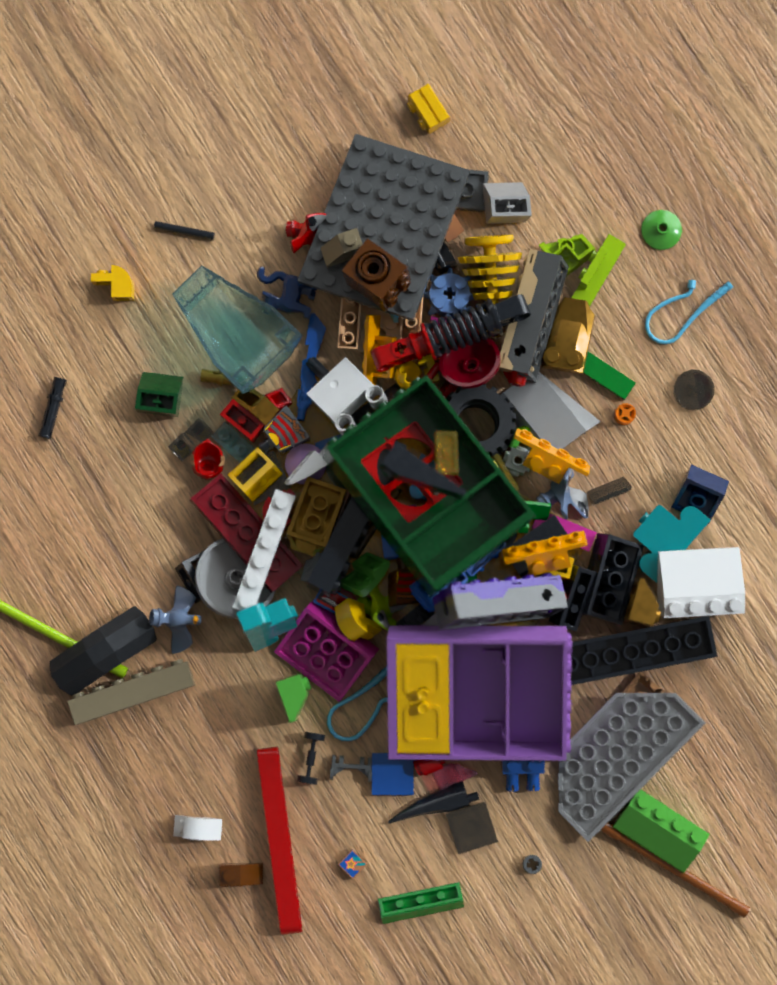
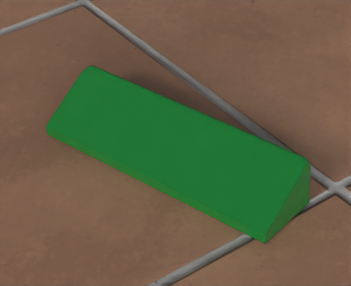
M459 882L378 899L383 924L464 907Z

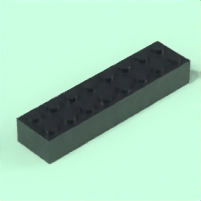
M395 441V443H398L400 446L406 449V445L398 441ZM387 449L380 453L377 461V473L382 485H387L394 480V478L386 477L379 468L390 452ZM351 497L307 581L308 588L328 598L332 594H337L341 586V581H339L341 576L345 577L350 569V558L355 559L360 549V544H358L360 539L365 540L370 530L368 524L371 520L353 497Z
M705 616L572 642L571 685L718 657L710 617Z

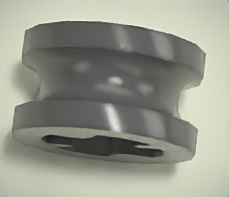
M528 855L524 858L522 865L527 873L536 874L542 868V861L538 856ZM531 858L533 861L538 862L535 870L527 867V863H530L528 860Z

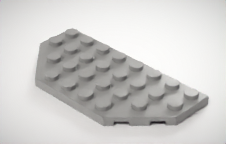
M615 693L570 739L571 753H567L566 761H559L558 812L589 842L706 722L677 693Z

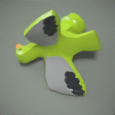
M378 585L369 593L372 601L367 596L364 598L360 596L357 601L364 604L365 614H369L372 620L386 631L389 630V625L397 626L395 624L397 621L392 618V614L407 606L389 607L388 596L384 597L380 593Z

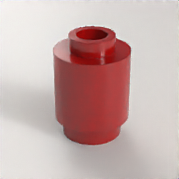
M416 759L413 763L419 776H427L444 769L443 764L446 761Z

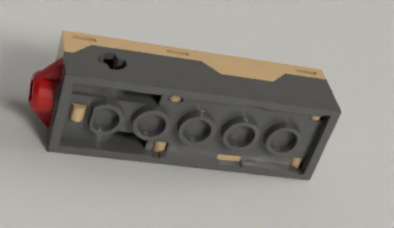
M530 249L529 255H526L523 265L525 269L523 274L519 276V290L514 296L524 295L531 316L525 320L508 324L507 332L503 333L501 339L503 346L500 352L501 362L499 370L505 375L508 383L513 386L523 387L526 381L534 383L537 381L543 354L546 350L569 269L561 255Z

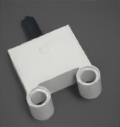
M315 357L309 358L306 362V366L320 379L306 394L335 424L341 435L344 434V425L350 423V426H357L351 415L363 403L368 401L371 407L377 410L376 408L382 402H388V398L382 388L373 385L346 357L330 372ZM381 395L378 400L373 401L375 396Z

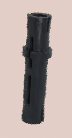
M54 377L50 394L47 395V407L38 435L40 437L52 438L60 403L64 399L62 396L67 382L65 379Z

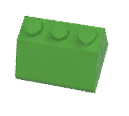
M302 674L276 682L290 723L298 720L309 696L308 690L312 689L308 677H303Z

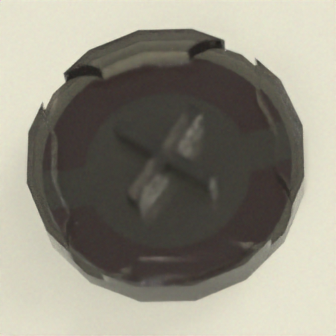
M691 369L683 372L677 378L673 394L681 407L687 410H699L711 402L715 386L709 375L701 370Z

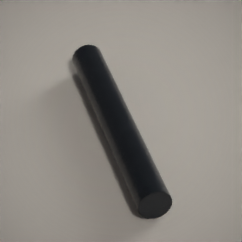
M155 221L154 229L209 240H214L215 232Z

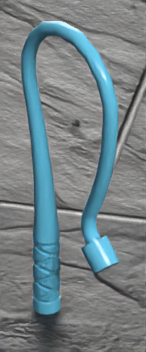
M688 280L687 289L689 290L687 293L660 303L648 313L645 321L647 335L658 344L674 343L706 308L720 299L727 291L731 290L733 285L728 281L715 291L714 294L710 295L672 339L660 340L654 337L649 328L651 316L663 306L689 297L696 287V281Z
M387 665L364 687L330 709L327 716V726L334 738L341 741L358 739L371 726L384 702L388 704V697L381 699L367 724L354 736L342 737L332 728L331 717L333 712L367 692L387 677Z

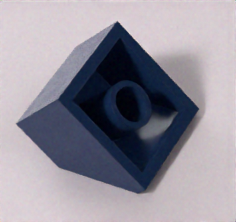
M691 464L671 508L681 512L683 508L693 506L711 520L725 496L729 481Z

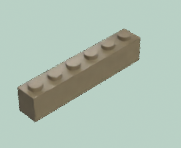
M183 659L171 662V667L164 669L163 665L151 669L152 673L150 674L137 673L131 676L132 680L124 682L123 679L111 682V687L104 689L102 685L93 688L90 694L84 695V692L72 695L73 699L68 701L74 724L79 725L195 686L196 683L189 662H183Z

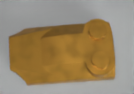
M564 297L558 305L547 347L543 354V368L584 374L595 314L590 309L586 300Z
M311 477L306 478L287 531L291 549L313 557L317 552L325 549L343 503L346 489Z

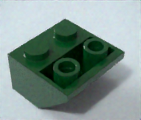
M143 372L137 390L135 410L139 413L178 417L184 377Z

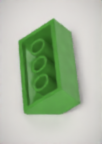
M643 790L638 791L624 806L613 825L614 829L682 873L687 870L700 853L710 835Z

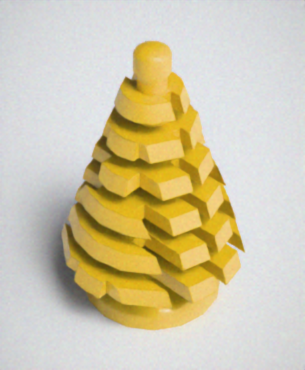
M513 234L464 238L467 246H482L484 254L457 257L461 264L485 263L484 267L462 269L465 276L486 275V279L467 281L471 288H487V291L472 293L474 299L483 300L490 298L493 304L499 303V298L512 297L513 290H498V286L513 285L516 278H497V274L518 272L519 265L496 266V262L521 259L522 253H496V246L512 243L514 239Z

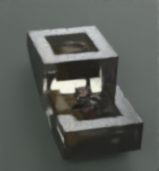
M198 418L168 447L181 461H184L193 453L195 447L211 437L214 431L202 418Z

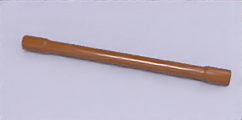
M608 822L600 830L714 898L741 917L745 918L748 914L749 906L734 897H730L688 870L684 873L680 872L614 829V824Z

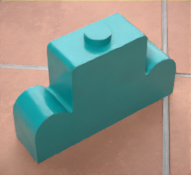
M657 505L650 514L646 512L639 520L641 525L633 533V536L651 551V553H646L640 558L639 565L641 570L657 583L658 551L686 550L711 520L693 506L682 509L680 520L662 505Z
M286 598L268 606H265L263 603L255 604L236 613L254 652L274 644L279 640L278 635L297 627L295 617H298L293 605L289 606Z

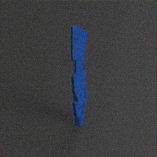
M315 313L310 315L305 345H309L307 359L302 360L301 389H298L297 396L298 421L305 420L307 409L312 404L306 393L317 383L315 374L306 366V362L309 358L317 357L327 330Z

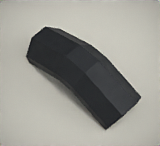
M133 606L49 661L50 675L59 689L71 696L75 695L124 661L156 642L157 638L154 627L150 625L146 615L136 606Z

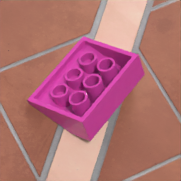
M313 599L296 620L297 627L288 631L274 653L340 702L379 651V648L361 637L355 641L347 638L340 630L336 616L313 603Z

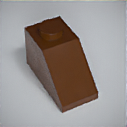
M221 863L219 865V887L263 884V863Z

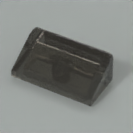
M621 477L591 489L587 494L591 504L594 506L632 490V486L625 477Z

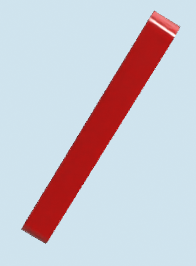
M278 746L257 749L280 932L281 935L302 933Z

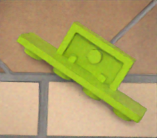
M608 234L599 251L594 250L588 260L591 262L589 268L586 269L584 267L578 278L581 281L571 298L586 300L590 307L626 245L624 242Z

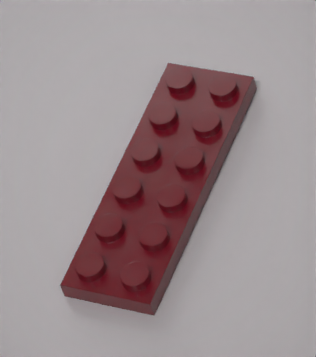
M221 473L189 501L248 566L264 521ZM281 540L264 583L271 593L303 566Z

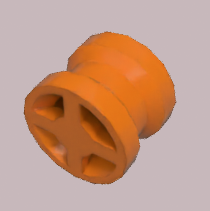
M628 403L619 405L614 412V419L620 425L630 424L636 416L635 408Z

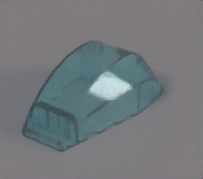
M202 265L172 293L217 370L243 394L262 385L292 355L302 338V334L272 305L261 301L258 297L249 294Z

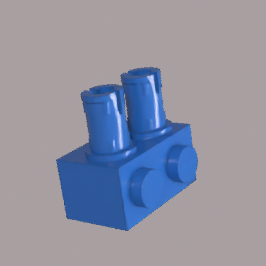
M501 760L502 773L506 774L507 791L512 792V785L514 792L519 790V774H527L526 789L528 791H533V785L535 791L540 790V774H545V760Z

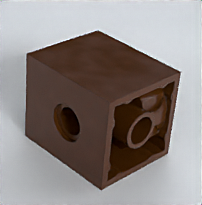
M368 238L342 270L345 281L349 286L385 312L389 307L392 308L396 304L398 295L402 291L405 292L411 284L408 267Z

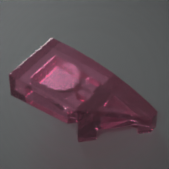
M453 763L443 766L444 769L432 773L439 790H444L452 784L462 782L477 775L476 771Z

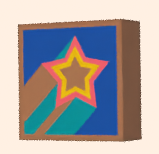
M352 849L338 865L354 879L367 863Z

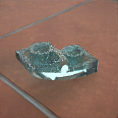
M226 422L211 436L239 463L255 449Z

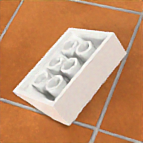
M740 548L658 551L657 603L659 604L658 611H661V616L663 618L745 614V588Z

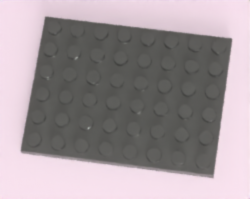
M355 134L325 209L326 219L319 224L297 280L298 283L384 311L346 283L342 270L350 260L327 268L321 251V247L337 234L357 228L362 244L368 238L408 267L411 284L405 292L402 291L398 295L396 304L392 308L389 307L386 312L414 321L468 180L470 170Z

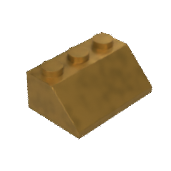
M639 578L634 581L623 622L648 628L658 623L661 611H658L659 604L644 579Z

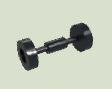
M305 732L304 738L312 739L311 749L308 750L306 765L308 766L306 776L297 775V782L317 785L318 778L310 777V773L315 762L316 751L314 750L316 740L325 741V735Z

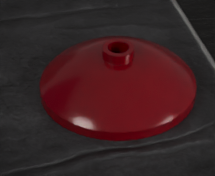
M480 336V343H476L473 339L472 346L466 343V347L462 349L458 344V351H453L451 348L450 354L445 353L439 358V368L443 378L449 384L465 389L479 387L487 383L495 376L501 362L500 352L495 342L490 338L483 340Z

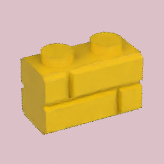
M429 84L409 94L407 106L412 114L416 113L419 117L417 122L423 131L427 130L431 134L450 122V116Z

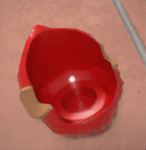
M209 439L196 446L191 454L190 464L193 467V473L202 479L211 480L223 471L225 456L221 448Z

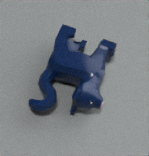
M263 266L258 268L257 278L260 282L272 284L277 279L283 281L280 298L272 293L262 292L264 312L271 314L279 310L286 314L300 313L303 314L305 319L309 320L311 308L301 304L299 300L301 295H306L309 300L314 301L317 289L298 283L299 277L286 274L283 271H275L269 276H265V268Z

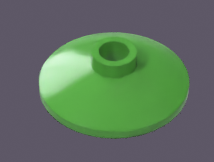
M657 210L650 213L644 219L641 233L644 241L650 247L657 250H667L675 246L682 234V226L677 216L672 212ZM664 225L666 231H660L659 226Z

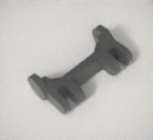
M332 755L330 780H333V776H336L337 773L344 769H357L366 775L368 782H371L372 757L368 758V765H364L365 757H360L359 765L343 764L344 756H340L339 763H335L336 755Z

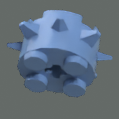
M452 268L448 269L447 274H442L438 277L431 274L430 280L432 284L430 291L424 292L423 296L430 301L431 308L428 314L438 313V315L445 317L448 314L452 316L453 312L460 314L461 309L467 311L468 302L474 300L467 282L470 281L471 277L463 278L454 274ZM451 292L455 296H452V299H448L447 295L444 294Z

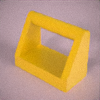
M256 447L228 476L253 502L283 473ZM261 456L266 464L242 485L236 478Z

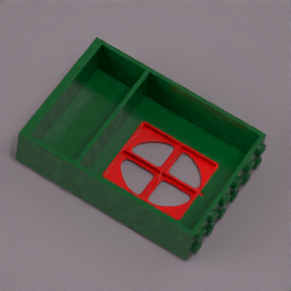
M426 375L422 379L420 377L414 379L407 390L401 389L393 395L394 398L389 403L387 401L382 402L376 408L377 411L372 415L370 412L364 415L357 426L351 425L343 431L344 434L339 439L337 437L332 438L326 443L327 447L324 449L325 452L322 458L429 597H432L529 524L536 515ZM409 438L420 441L431 449V453L424 457L422 461L429 464L435 459L440 460L444 476L467 492L461 500L441 493L433 495L430 490L418 487L427 499V503L422 506L402 504L393 499L390 492L403 482L394 479L387 485L380 483L377 473V461L380 453L384 449L390 451L398 439Z

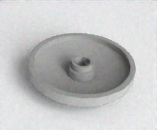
M223 538L212 543L199 558L195 569V585L201 600L209 609L223 617L239 619L236 613L240 610L234 609L233 605L247 565ZM264 585L257 604L263 603L267 606L272 600L275 591L271 593Z

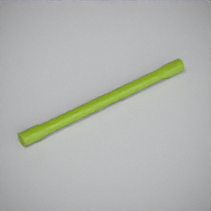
M0 599V612L67 648L77 643L74 639ZM120 664L109 672L123 679L129 668Z

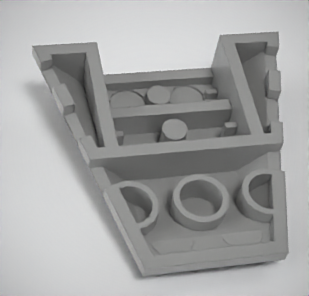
M540 372L536 383L526 381L523 387L511 386L503 392L507 396V403L511 402L513 405L512 412L516 413L515 422L517 428L519 427L521 430L525 429L531 432L539 440H547L551 443V446L557 449L565 448L601 422ZM525 445L526 449H528L529 452L531 447Z

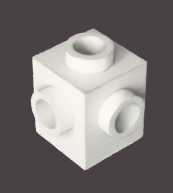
M517 446L516 448L512 447L510 452L506 451L502 462L506 463L504 469L508 470V474L518 477L519 475L523 476L525 471H530L529 468L522 465L528 454V449ZM519 457L522 459V463L517 464L514 459Z

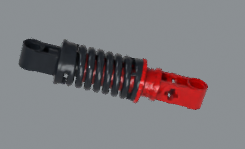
M516 295L497 304H493L491 299L488 298L482 305L477 303L475 306L476 310L474 307L469 306L467 311L461 309L460 314L453 312L452 316L448 314L445 316V319L439 317L438 324L436 320H432L428 324L421 323V331L415 334L413 332L408 333V337L378 346L370 351L377 372L387 371L414 359L422 360L426 355H430L433 360H436L445 353L450 354L451 348L453 351H458V344L463 349L466 347V343L472 346L473 339L476 343H480V336L483 340H487L488 337L502 336L503 326L525 320L531 316L524 295ZM400 349L404 350L403 354H400Z

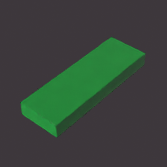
M588 351L584 374L625 400L636 382Z

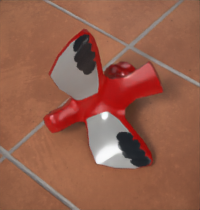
M326 213L306 215L304 223H298L295 220L287 221L286 236L293 238L290 241L293 253H296L304 245H312L319 224L326 219Z

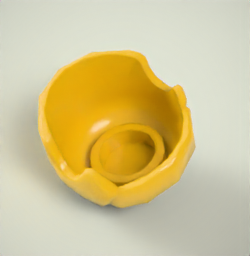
M408 361L407 363L400 364L395 369V380L399 387L407 390L410 387V383L421 376L422 370L413 361Z

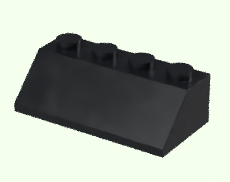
M597 533L588 569L597 573L583 615L618 625L623 624L643 545L610 534Z

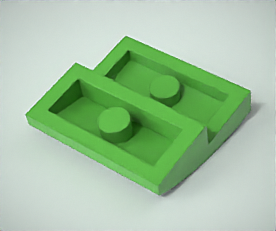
M366 552L351 563L354 571L340 580L341 587L364 598L384 577L390 562Z

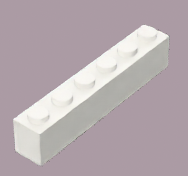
M275 489L235 599L234 609L242 611L258 603L296 497L294 495Z

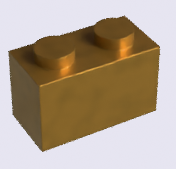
M245 382L231 397L265 425L279 411L264 395Z

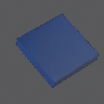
M372 753V795H414V759H389V753Z

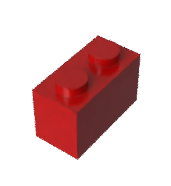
M234 399L220 413V416L252 443L264 431L265 425Z

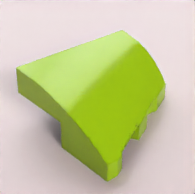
M583 234L575 235L570 239L561 238L558 239V242L548 244L543 242L539 244L542 252L563 257L569 266L567 276L588 261L595 250Z

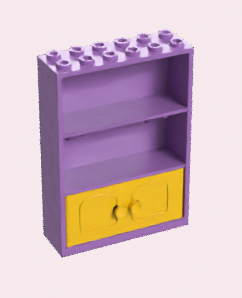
M389 625L387 636L389 759L566 761L567 753H571L570 673L572 672L571 633H567L566 626H474L439 630V626Z

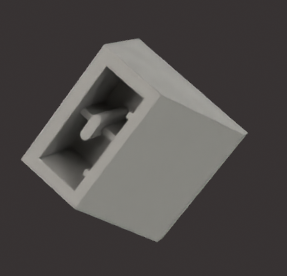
M522 182L482 184L486 224L525 223L532 216L530 195Z

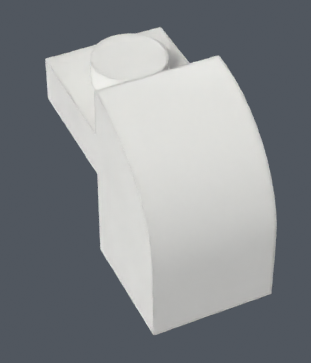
M175 815L173 836L193 840H221L222 819Z

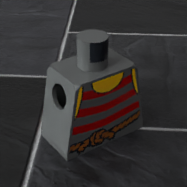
M286 405L264 427L263 430L268 438L259 443V446L265 454L275 447L280 454H283L309 441L310 436Z

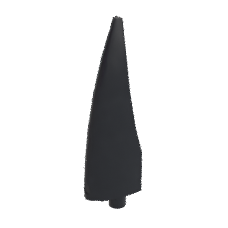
M461 781L416 801L390 819L388 823L391 824L420 815L459 810L471 806L470 802L479 800L477 792L467 794L464 783Z

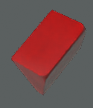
M283 388L265 395L279 409L275 416L286 405L289 407L293 403Z

